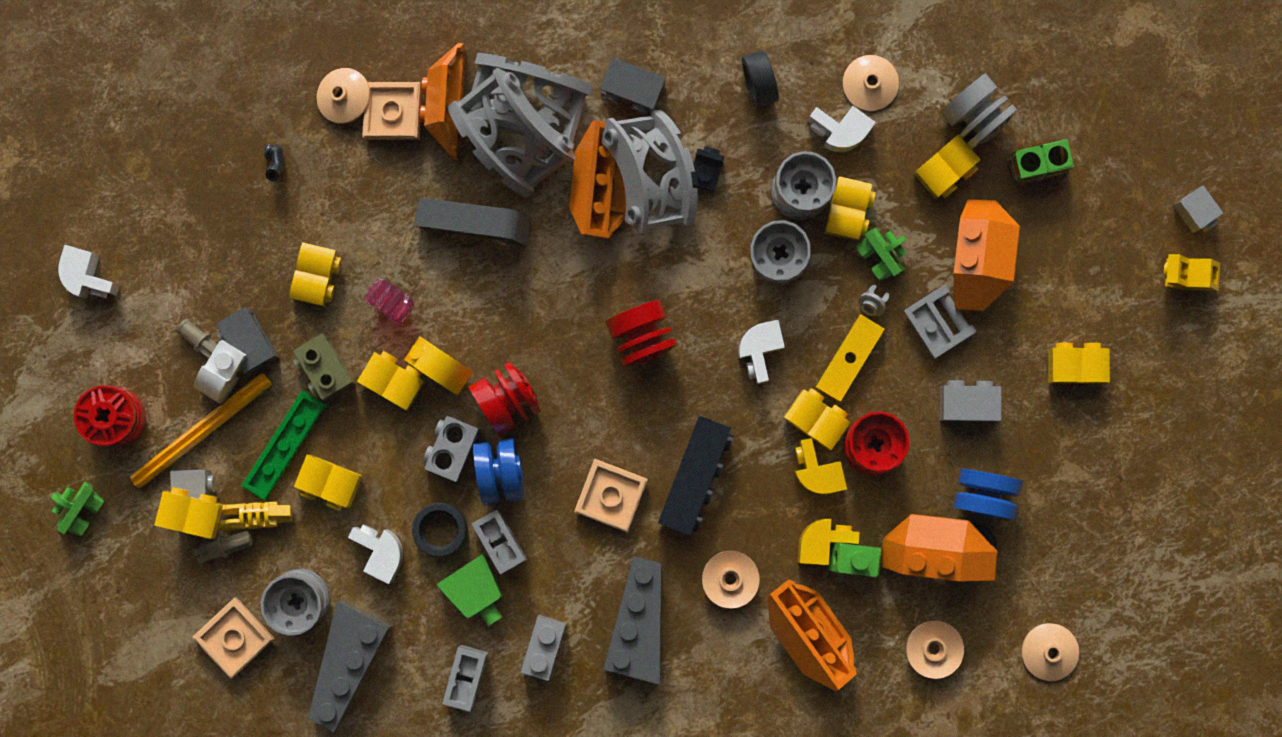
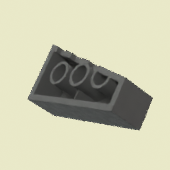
M633 556L603 669L659 685L661 563Z
M343 599L337 601L308 719L333 732L340 727L392 625Z

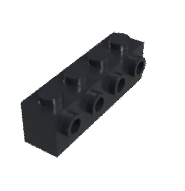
M700 415L698 416L660 515L659 524L687 535H691L692 530L698 532L703 519V515L699 514L702 504L708 505L714 490L709 485L713 477H719L724 462L719 461L722 451H729L734 435L729 434L731 427Z

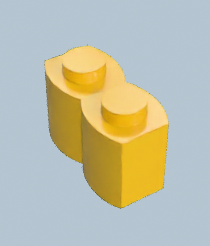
M958 134L913 174L935 199L940 195L945 199L958 188L954 183L963 176L967 180L979 169L976 164L981 159Z
M844 177L837 178L824 234L858 241L860 235L865 236L864 234H866L869 220L864 219L866 209H872L876 192L871 191L872 184Z
M302 243L289 298L324 307L327 301L331 302L335 291V286L331 285L333 274L338 275L342 258L338 257V251Z
M1056 343V348L1048 350V384L1110 383L1109 348H1101V343H1084V348H1073V343Z
M385 351L381 355L374 352L357 382L408 411L425 381L420 379L422 373L407 365L406 369L396 365L398 359Z
M812 388L809 392L802 390L783 416V419L827 450H832L851 423L846 419L848 414L836 405L832 408L828 407L823 403L825 398Z
M306 455L294 487L300 489L299 495L311 500H315L316 496L327 500L326 506L341 511L343 507H351L363 476L316 456Z
M172 487L171 492L163 491L155 526L200 537L215 538L223 504L216 503L218 497L200 493V497L195 498L188 496L189 490Z

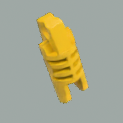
M277 502L223 505L222 515H239V519L220 521L218 530L277 527V523L293 521V510L290 505H278Z

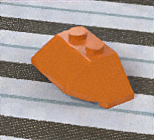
M464 43L456 44L428 69L427 78L422 79V95H426V106H421L420 122L424 123L426 130L453 160L458 161L461 135L450 116L447 106L453 101L459 102L463 99L466 60Z
M595 120L592 121L575 150L569 208L581 234L609 238L613 234L612 232L625 220L626 193L617 162L602 143L606 122Z
M968 199L960 217L954 265L955 310L984 312L991 303L1014 284L1021 228L997 201Z
M911 514L883 538L881 567L905 575L953 581L996 580L998 551L969 520Z
M787 580L768 595L770 628L803 675L834 691H838L857 674L856 667L854 666L852 639L818 591Z

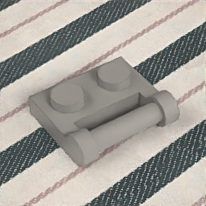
M946 284L903 311L933 359L976 332L973 325L969 326L961 312L955 310V303L948 294L950 290ZM937 299L940 300L960 331L958 334L953 335L936 309L933 302Z

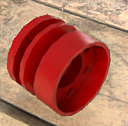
M660 299L639 305L605 321L612 339L624 337L626 339V343L616 349L618 354L627 351L631 352V355L620 360L623 367L648 363L664 356L669 350L678 346L676 338L666 341L662 340V337L673 332L671 327L657 328V324L667 318Z
M510 361L504 364L510 374L508 378L504 379L499 369L494 370L498 384L495 386L485 377L469 386L472 395L500 438L516 428L512 417L516 412L524 421L530 420L523 409L524 407L529 405L535 415L542 412L538 405L537 395L524 374L514 367Z
M96 386L87 390L78 399L74 408V423L78 433L86 441L98 446L122 447L132 443L141 435L146 424V410L142 401L135 393L113 386ZM104 411L111 412V414L108 415L109 421L102 420V418L105 417Z
M883 411L870 412L859 418L846 432L843 442L844 455L850 466L859 473L869 476L882 475L900 465L907 456L910 446L909 433L903 422L895 415ZM872 439L874 442L880 443L877 452L874 448L869 449L868 447Z

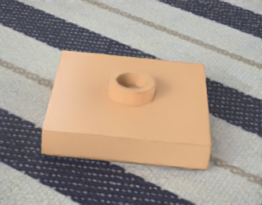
M368 82L370 101L364 112L362 138L365 140H420L422 84L420 82Z
M594 459L574 512L628 532L648 479Z
M237 597L233 598L192 637L230 679H233L275 639Z

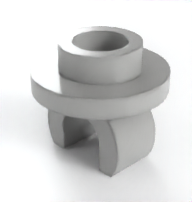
M872 285L858 300L862 311L870 316L882 315L886 310L885 303L889 299L888 293H885L882 298L874 294L876 285Z

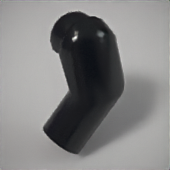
M267 144L263 156L266 159L272 160L265 176L269 181L274 182L279 179L284 170L283 149L279 145Z

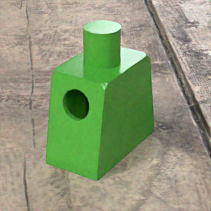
M830 542L829 565H826V570L879 577L883 548Z
M485 553L437 584L439 589L467 619L479 612L487 626L502 618L493 602L501 598L503 593Z

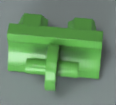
M877 228L871 229L864 234L866 238L857 245L856 249L864 259L875 252L881 257L882 261L872 268L879 280L885 279L892 274L896 276L905 270L892 251L894 250L899 258L907 254L901 246L907 240L904 235L896 239L893 233L889 231L884 235L890 244L888 245Z
M86 481L72 501L70 498L75 490L67 487L63 494L54 492L51 496L57 502L52 510L53 513L60 515L64 507L67 508L57 523V530L63 534L69 531L70 533L82 536L89 525V521L77 514L82 507L96 514L104 502V499L93 491V486Z

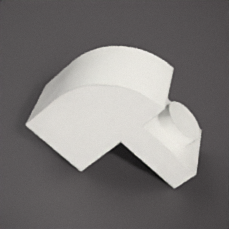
M854 106L851 107L840 124L817 107L808 119V122L811 124L810 128L822 137L824 135L829 137L823 147L834 152H846L856 148L876 123Z
M64 245L58 272L63 286L69 292L87 299L88 293L107 298L108 293L117 296L120 287L119 284L93 277L99 255Z
M779 320L761 323L752 327L740 341L738 358L750 357L751 362L746 363L750 379L755 378L756 384L769 381L763 354L785 348Z
M219 341L206 365L202 366L194 382V388L219 404L224 403L239 379L235 375L247 355L227 342Z
M362 525L361 528L353 527L348 538L373 550L364 572L387 584L393 583L403 561V548L398 537L388 529L384 530L379 538L377 537L378 531L366 525Z

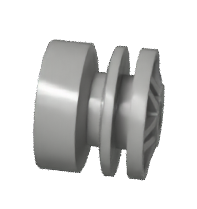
M986 73L968 86L940 112L952 127L962 121L967 123V126L960 134L962 138L974 131L976 136L967 143L971 149L989 141L1008 124L1013 114L1017 111L1013 104L1004 112L999 109L1008 100L1006 96L999 98L995 102L990 99L998 87Z
M803 151L792 154L783 161L772 182L771 195L774 205L783 215L790 219L803 221L814 218L824 210L835 191L836 176L834 169L826 158L817 153ZM799 184H802L803 189H807L804 195L801 194L799 189H796Z
M785 220L772 221L762 226L754 235L750 246L752 263L757 273L765 280L776 284L789 283L798 279L805 272L810 261V242L806 233L798 225ZM782 247H785L788 257L786 259L782 257L779 261L776 260L774 249L780 250Z
M306 569L290 570L271 581L263 591L260 602L262 616L267 625L277 633L288 636L302 634L317 624L327 613L330 604L329 589L325 581L313 571ZM295 596L303 597L304 602L301 604L299 602L294 603L293 598Z

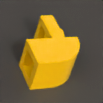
M1169 254L1164 265L1165 287L1194 291H1219L1221 263L1213 259H1189L1180 254Z
M422 337L418 338L404 359L457 396L473 373V371Z
M812 438L798 441L800 447L795 448L798 464H804L805 468L794 471L800 485L808 491L819 494L846 490L841 461L818 466Z
M831 519L816 520L808 525L801 534L798 563L829 565L830 542L859 544L860 532L852 531L853 526L835 525V530H831Z

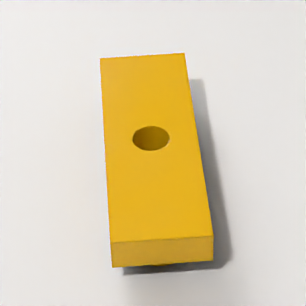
M860 314L816 385V388L841 402L885 329ZM847 353L854 356L853 363L846 362L845 355Z

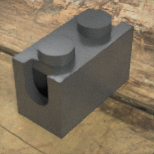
M612 57L600 88L601 95L605 96L604 100L615 105H620V102L630 105V110L646 115L647 112L651 113L655 110L664 88L666 77Z
M244 307L216 324L220 330L217 332L219 340L227 342L247 355L238 370L239 372L243 370L244 373L251 375L280 358L252 309Z

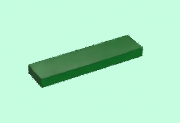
M302 390L241 487L263 501H267L326 409L327 404Z

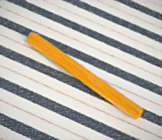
M261 373L132 474L130 476L132 483L137 488L144 487L268 389L272 384L269 378Z

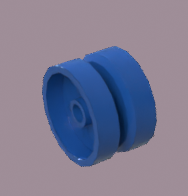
M514 438L499 440L497 444L498 459H495L493 448L489 442L473 444L476 478L482 505L487 506L499 503L500 485H502L505 499L508 502L524 500L523 471Z
M960 468L958 483L962 487L974 489L975 492L974 494L966 492L956 493L953 508L971 512V515L1016 521L1019 506L1014 502L1002 500V495L1010 497L1020 496L1024 481L998 474Z

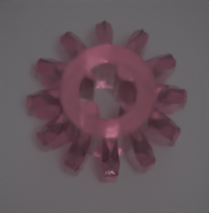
M378 278L374 284L372 283L365 296L366 302L391 321L399 324L408 318L414 307V301L409 295L382 278Z

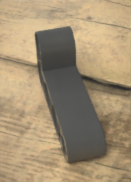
M419 198L414 227L430 231L496 239L506 244L526 247L532 218L510 209Z

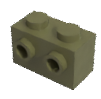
M322 333L293 351L297 357L293 362L301 374L306 372L311 381L308 387L316 399L321 397L322 400L328 401L356 384L327 335Z

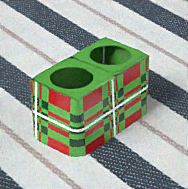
M1067 139L1016 150L1008 158L1012 180L1018 185L1063 176L1074 168ZM1055 146L1063 147L1066 157L1064 165L1056 166L1049 161L1048 153L1051 148ZM1033 152L1039 156L1041 164L1038 170L1027 172L1022 168L1020 161L1025 153Z

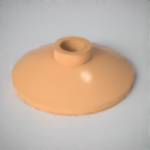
M866 55L859 57L848 66L843 76L845 96L852 105L864 111H877L885 108L894 100L898 92L899 78L895 68L889 61L879 56ZM868 77H875L877 84L874 86L867 83Z
M340 68L330 72L322 80L317 91V105L320 112L325 118L338 124H346L358 119L365 112L370 101V87L367 80L358 71L350 68ZM342 89V95L337 98V92Z
M724 551L716 554L708 561L702 575V584L706 595L712 602L724 608H738L747 604L755 596L759 587V572L755 563L747 555L738 551ZM732 573L735 575L736 580L733 584L725 582L727 574Z
M927 621L917 626L911 632L907 640L906 654L909 663L915 671L925 677L938 679L949 676L960 666L964 655V645L960 634L951 625L942 621ZM933 643L938 645V652L935 654H931L928 650L929 646Z
M1051 623L1042 624L1032 629L1025 637L1022 644V659L1028 671L1035 677L1045 681H1057L1068 676L1076 667L1079 659V647L1073 634L1065 627ZM1055 648L1057 650L1055 658H1049V649Z

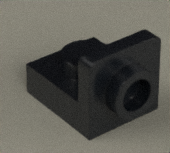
M704 146L703 150L697 149L693 163L695 171L691 172L693 187L715 192L725 156L720 155V150Z

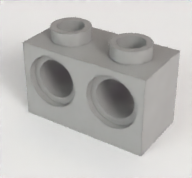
M446 416L445 421L440 419L434 435L437 436L434 447L429 446L423 458V462L427 463L424 469L459 482L480 429L449 416ZM453 427H460L463 431V438L457 443L451 442L448 437V433ZM442 453H448L452 458L451 466L445 470L441 469L437 464V459Z
M499 509L472 523L499 574L527 559Z
M464 645L458 647L442 704L469 712L473 709L489 652Z

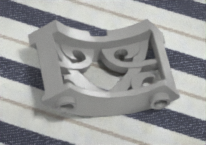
M477 53L475 64L479 66L472 91L493 75V71L496 68L507 73H513L519 80L520 89L525 86L528 79L533 80L534 90L538 99L546 105L545 108L537 113L549 125L556 124L559 128V121L553 115L559 113L564 116L566 122L562 134L571 140L573 144L572 150H574L575 144L573 141L586 95L590 96L593 85L565 73L559 75L554 74V72H546V67L522 61L520 65L518 62L508 60L507 57ZM499 86L489 94L495 97L499 92L500 99L506 100ZM546 86L553 88V93L548 94L550 98L554 99L552 102L542 94V89ZM573 94L569 112H566L562 107ZM491 99V105L494 107V99ZM481 100L472 108H481L483 105V101ZM497 119L499 130L525 136L523 126Z
M496 68L493 71V75L459 102L453 101L447 106V109L462 138L468 136L477 148L473 153L489 171L494 168L503 176L501 182L527 198L534 193L533 187L565 162L569 161L571 163L575 160L572 151L573 144L566 135L560 134L536 112L520 89L519 80L513 73H507ZM499 86L506 100H501L498 92L494 98V107H492L489 94ZM481 100L483 101L484 107L477 109L472 108ZM497 119L523 126L525 151L516 147H503L499 149L495 145L499 133ZM490 123L491 134H487L483 126L488 127ZM547 146L554 152L545 160L535 157V155L539 157H546L550 154V152L545 151L543 149V147ZM507 155L517 156L515 162L509 159ZM532 164L536 166V167L533 168L531 171H529V169L531 168Z
M662 110L652 111L651 116L621 121L609 118L606 120L602 143L617 162L624 182L626 193L625 221L639 233H645L648 229L679 223L691 225L695 224L698 192L697 188L693 189L691 172L695 171L689 149L683 148L678 138L681 134L679 129ZM647 151L666 165L668 172L663 176L660 187L643 170ZM657 206L655 216L648 217L649 211ZM665 208H669L670 213L664 214Z

